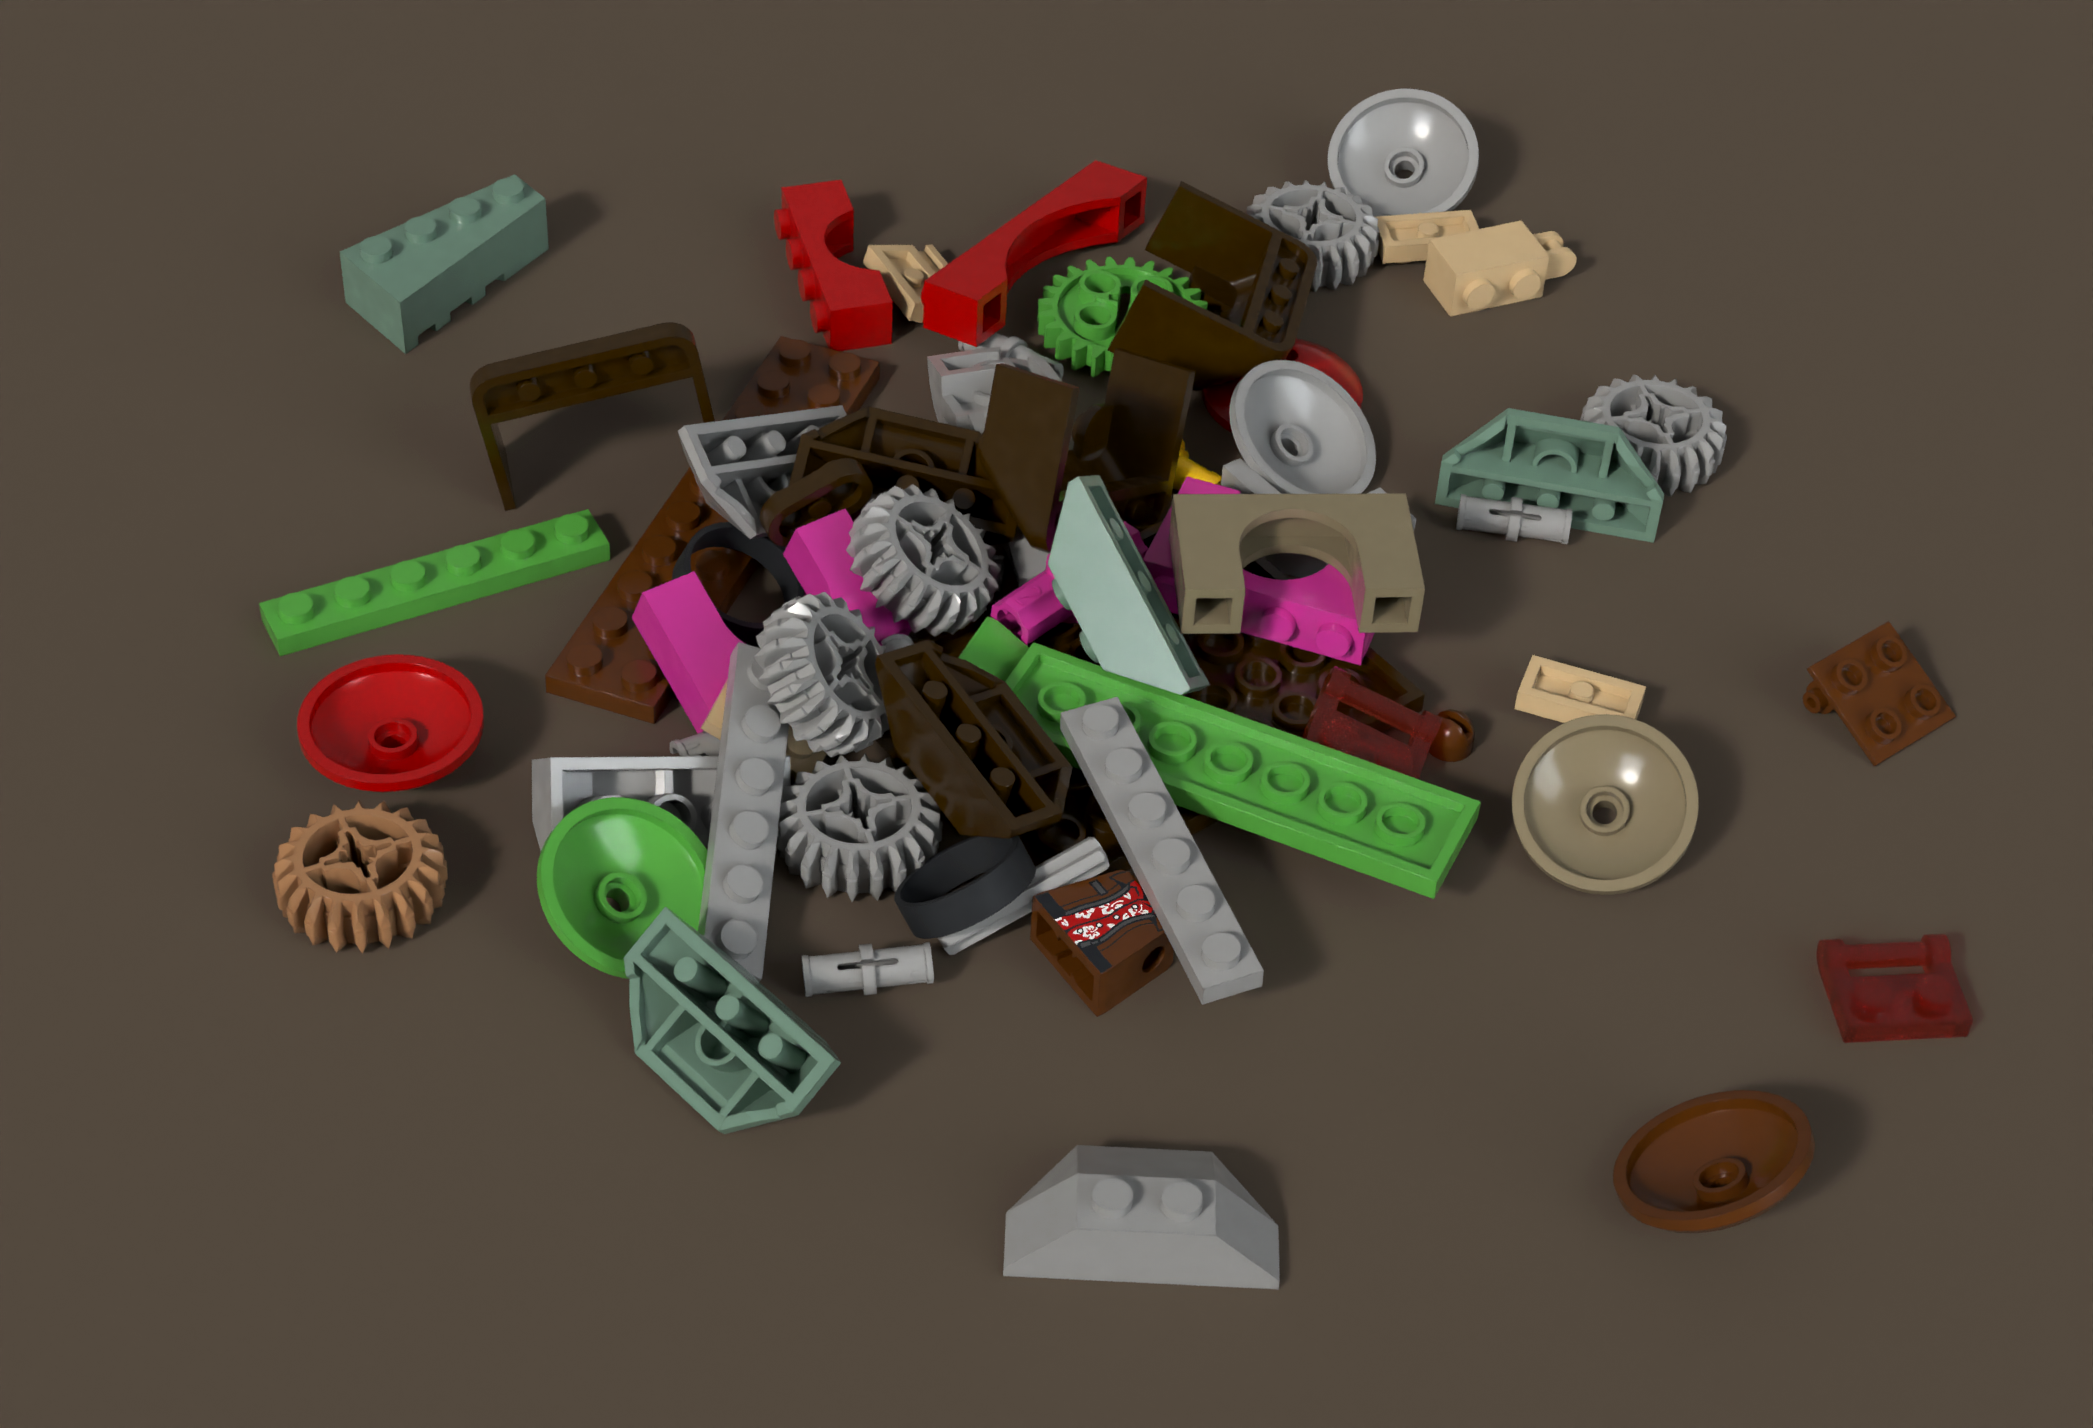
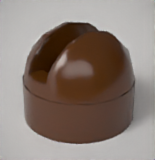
M1453 709L1438 713L1431 720L1427 729L1425 745L1428 752L1435 758L1447 762H1457L1466 759L1472 752L1475 738L1471 719L1462 711Z

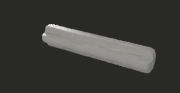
M1088 837L1035 867L1036 874L1032 882L1015 900L997 913L969 928L947 936L938 937L941 945L949 955H954L1032 912V899L1034 895L1093 878L1104 872L1110 866L1105 851L1094 837Z

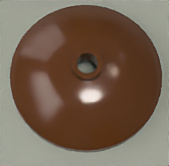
M1732 1090L1708 1094L1685 1101L1660 1113L1637 1130L1625 1143L1616 1159L1613 1169L1614 1187L1624 1209L1632 1217L1646 1225L1677 1233H1705L1723 1230L1750 1221L1784 1200L1798 1185L1810 1167L1815 1151V1139L1805 1113L1795 1103L1784 1097L1755 1090Z

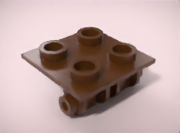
M1889 621L1807 668V671L1814 680L1807 686L1806 693L1803 695V703L1806 709L1811 713L1819 712L1821 714H1828L1835 710L1873 766L1878 765L1956 717Z

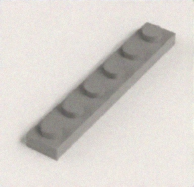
M738 642L730 655L698 932L744 967L760 982L763 976L789 723L780 724V712L775 704L767 703L771 697L767 686L758 680L764 671L756 662L754 656L761 648Z
M1114 697L1060 712V730L1201 1004L1203 1005L1262 987L1264 970L1119 698Z

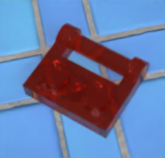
M1333 666L1322 685L1302 738L1419 779L1430 746L1441 726L1442 718L1427 710L1419 714L1350 680L1351 673ZM1339 701L1411 735L1408 744L1406 745L1337 711Z
M1945 934L1923 935L1921 941L1845 945L1841 939H1822L1819 941L1816 955L1817 966L1843 1043L1968 1036L1973 1018L1952 966L1951 947ZM1922 966L1925 973L1850 977L1848 970Z

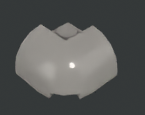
M1000 347L927 356L930 390L938 422L969 429L968 413L982 411L989 406L996 364L1004 363L1062 382L1049 363L1038 354L1028 356V361L1001 357Z

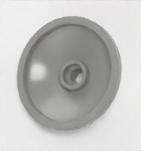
M1419 89L1388 90L1361 101L1339 122L1332 135L1328 149V169L1333 188L1345 187L1346 195L1356 194L1361 196L1362 204L1372 207L1374 217L1453 211L1471 190L1479 165V149L1475 131L1464 113L1444 97ZM1402 170L1413 172V175L1406 179L1396 176Z
M1273 360L1262 363L1250 370L1239 381L1231 397L1229 410L1230 425L1238 450L1250 469L1256 471L1282 494H1361L1367 488L1373 477L1376 465V448L1373 434L1360 407L1336 381L1314 367L1290 360Z

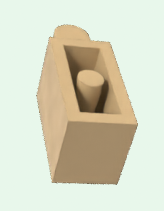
M1522 220L1429 239L1423 281L1449 316H1455L1540 298L1543 295L1545 280L1568 274L1574 268L1577 258L1570 248L1563 247L1564 241L1557 232L1547 231L1532 234Z

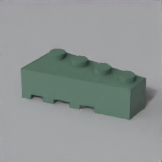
M514 174L340 251L346 303L405 354L419 345L418 336L425 330L430 328L438 331L451 321L450 312L464 302L471 305L475 304L486 296L485 287L495 279L506 281L549 249L545 198Z

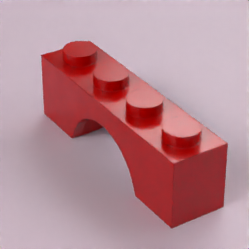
M842 180L781 187L782 208L774 210L776 234L779 240L786 239L788 265L791 271L798 270V286L802 301L811 302L810 316L814 332H822L828 348L836 351L892 344L893 302L880 270L855 267L838 259L854 251V208Z

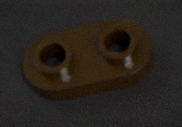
M850 458L832 460L790 486L772 494L760 511V522L774 544L787 547L797 528L845 508L849 515L861 509L872 495V481L857 460Z

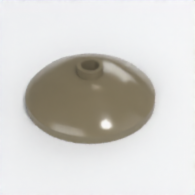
M1620 715L1584 716L1554 728L1544 735L1527 753L1519 767L1513 786L1512 815L1514 826L1521 845L1529 858L1553 880L1571 889L1589 894L1614 895L1627 893L1643 888L1660 879L1678 863L1686 852L1694 835L1698 819L1699 798L1697 784L1693 771L1682 752L1667 736L1654 727L1639 720ZM1600 808H1609L1614 811L1616 818L1609 824H1601L1594 819L1593 814Z

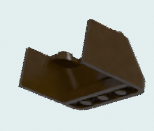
M1181 181L1150 237L1145 250L1191 273L1189 289L1200 288V300L1207 301V309L1217 310L1221 314L1218 316L1145 279L1113 337L1108 351L1114 353L1115 349L1122 348L1195 371L1192 391H1201L1242 378L1250 370L1262 363L1273 360H1286L1296 340L1318 260L1315 253L1298 239Z
M660 323L490 363L478 369L473 374L469 385L472 405L505 511L516 509L506 449L498 426L500 422L693 377L703 422H715L693 333L686 326L679 323Z
M1122 348L1115 349L1105 403L1089 407L1077 417L1073 425L1080 387L1004 363L996 364L985 429L978 443V455L982 469L1032 548L1048 554L1051 552L1068 482L1078 476L1100 475L1122 521L1127 522L1139 530V532L1164 520L1169 509L1195 371ZM1072 433V439L1074 442L1073 450H1068Z

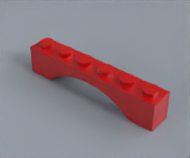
M1097 160L1090 163L927 278L921 291V302L924 305L923 328L974 347L979 346L1006 326L1007 295L1014 283L1028 270L1047 259L1068 251L1093 245L1119 242L1144 223L1147 177Z

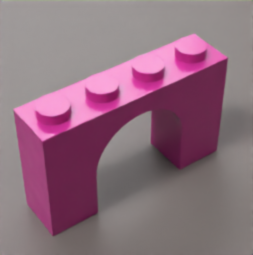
M1187 476L1178 494H1241V491ZM1171 505L1143 561L1170 612L1178 614L1169 544ZM1328 564L1315 574L1288 580L1265 578L1243 569L1245 598L1241 623L1242 633L1361 666L1375 633H1359L1351 588L1345 577L1336 568Z
M846 508L797 528L783 555L806 595L809 593L817 595L826 592L832 599L842 597L847 603L849 611L859 609L862 615V622L867 627H875L874 636L881 646V641L891 635H909L912 629L908 621L902 619L894 623L892 612L886 607L875 608L877 603L876 597L871 592L860 590L864 580L863 577L854 574L850 570L854 558L848 554L846 549L851 542V537L848 533L853 527V520ZM695 571L643 592L632 615V619L697 733L704 731L700 728L728 679L730 655L738 642H744L727 628Z

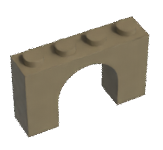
M1406 493L1173 494L1169 544L1181 634L1240 633L1245 598L1243 568L1264 556L1281 553L1302 554L1317 558L1336 568L1345 577L1351 588L1359 633L1418 632L1425 585Z

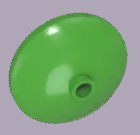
M625 797L602 798L588 802L567 814L551 831L543 845L537 867V888L543 912L560 941L579 959L599 971L629 979L625 974L624 956L665 907L698 931L707 849L686 824L659 806ZM606 898H612L617 901L621 912L612 908Z

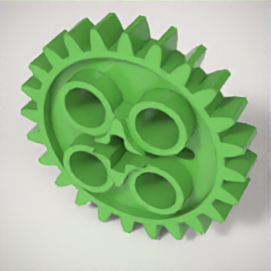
M1107 257L1105 266L1099 267L1089 259L1086 260L1084 271L1074 266H1069L1067 277L1055 274L1053 276V285L1043 287V297L1038 300V335L1044 336L1045 348H1056V360L1072 357V370L1088 365L1091 367V377L1095 378L1103 370L1111 372L1114 353L1108 351V347L1117 332L1122 294H1130L1129 310L1146 279L1206 310L1208 303L1207 301L1200 300V288L1189 289L1188 277L1173 280V268L1171 267L1157 272L1154 271V261L1150 260L1143 267L1135 266L1133 257H1128L1124 265H1117L1112 257Z

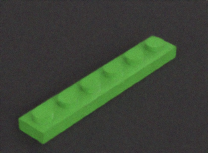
M589 509L261 602L259 603L261 619L281 657L609 561L610 545Z

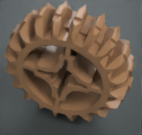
M358 800L354 809L342 811L333 804L329 816L321 817L316 814H310L307 828H291L288 842L279 845L277 862L274 864L275 871L272 875L278 908L282 910L283 917L288 918L294 933L306 932L313 946L329 939V943L333 946L336 953L346 944H356L363 954L368 943L381 942L389 949L393 936L398 934L412 939L416 924H431L434 909L442 907L448 870L447 861L444 860L443 845L439 842L438 835L432 834L426 819L414 820L408 807L391 813L385 800L374 809L365 808L361 801Z

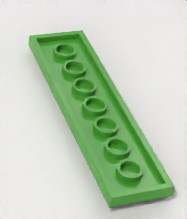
M1034 642L1005 681L1072 767L1081 770L1060 730V712L1118 697L1175 805L1432 899L1437 895L1478 819L1481 801L1195 699L1105 671L1099 665Z

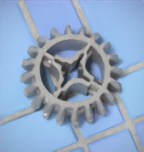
M1304 180L1302 185H1293L1290 182H1285L1282 189L1268 187L1265 195H1255L1253 204L1247 206L1246 214L1298 239L1315 253L1318 263L1311 284V289L1314 292L1317 291L1318 287L1323 286L1336 291L1339 282L1345 285H1353L1356 277L1366 276L1368 267L1373 265L1374 257L1377 256L1379 244L1378 219L1373 216L1371 206L1362 204L1361 196L1356 194L1346 195L1345 187L1337 189L1328 188L1326 182H1323L1320 186L1310 185L1307 180Z
M1633 374L1629 382L1614 378L1610 387L1598 386L1596 394L1593 397H1588L1580 419L1581 421L1620 427L1663 493L1669 497L1673 495L1676 488L1691 493L1695 484H1707L1709 476L1712 473H1716L1718 465L1722 462L1727 435L1725 434L1726 425L1722 422V411L1712 408V398L1707 396L1697 397L1696 387L1678 386L1677 379L1669 383L1659 381L1656 375L1651 380H1642L1639 376Z
M914 484L904 490L897 486L892 487L889 491L881 493L876 499L872 498L861 510V514L853 522V527L848 533L851 537V542L846 551L854 558L850 570L864 579L860 590L871 592L876 597L877 603L875 608L884 606L891 611L894 623L902 619L907 620L914 633L926 628L934 637L943 631L953 635L971 621L975 622L987 609L986 605L993 599L994 593L999 588L996 577L1001 569L992 561L996 550L983 542L986 531L975 528L969 521L971 513L963 515L955 509L953 498L946 502L941 501L933 488L922 493Z
M826 592L817 595L809 593L802 598L797 596L784 603L781 608L773 611L771 616L763 621L764 630L756 636L761 650L754 656L756 662L764 671L758 680L767 686L771 696L767 703L775 704L779 710L780 724H790L796 741L807 740L809 748L814 753L824 750L827 755L833 757L839 754L846 755L852 751L857 753L873 745L874 740L882 737L884 732L890 729L875 668L877 655L883 654L886 647L879 645L874 636L875 627H867L862 622V615L859 609L849 611L847 603L842 597L832 599Z
M864 753L860 761H848L840 754L835 765L830 766L817 760L812 773L798 772L794 784L784 787V793L781 797L776 846L780 851V857L785 858L789 874L801 875L805 888L822 884L827 898L837 891L847 892L851 902L854 901L858 893H870L878 901L883 889L888 888L896 892L899 885L915 869L922 867L927 860L937 854L939 842L942 841L943 823L940 821L941 809L921 782L915 779L913 772L908 766L895 770L890 757H887L880 763L870 762L866 753Z

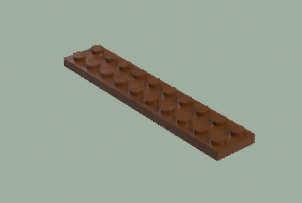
M781 336L723 420L843 405L846 414L849 415L860 410L879 381L880 362L859 357L852 353L817 346L803 340ZM690 467L545 674L547 693L652 724L656 723L675 694L635 625L632 615L643 592L672 580V573L677 560L691 538L699 530L711 524L728 522L705 502ZM710 547L691 554L690 564L691 571H695L714 606L727 614L759 565V562L751 556L734 549Z

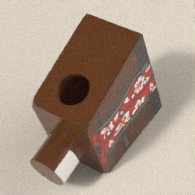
M1113 871L1033 896L1030 940L1096 1017L1106 1013L1167 971L1173 963L1174 949L1140 883L1128 871Z

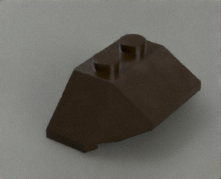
M868 406L839 418L819 430L813 429L801 435L789 486L818 470L827 462L850 458L857 460L862 465L872 481L873 491L868 502L872 498L876 499L881 493L889 491L894 486L904 490L914 484L922 493L933 488L939 499L943 502L953 498L955 509L963 515L971 513L969 521L975 528L986 531L983 542L987 545L1013 542L1017 523L982 469L978 455V443L982 435L979 431ZM867 503L861 509L850 515L853 522L861 514V510L867 505Z
M924 640L877 655L875 668L894 748L960 835L1009 839L1060 821L1064 810L1072 766L1005 681L966 660L942 653L943 647L930 640Z

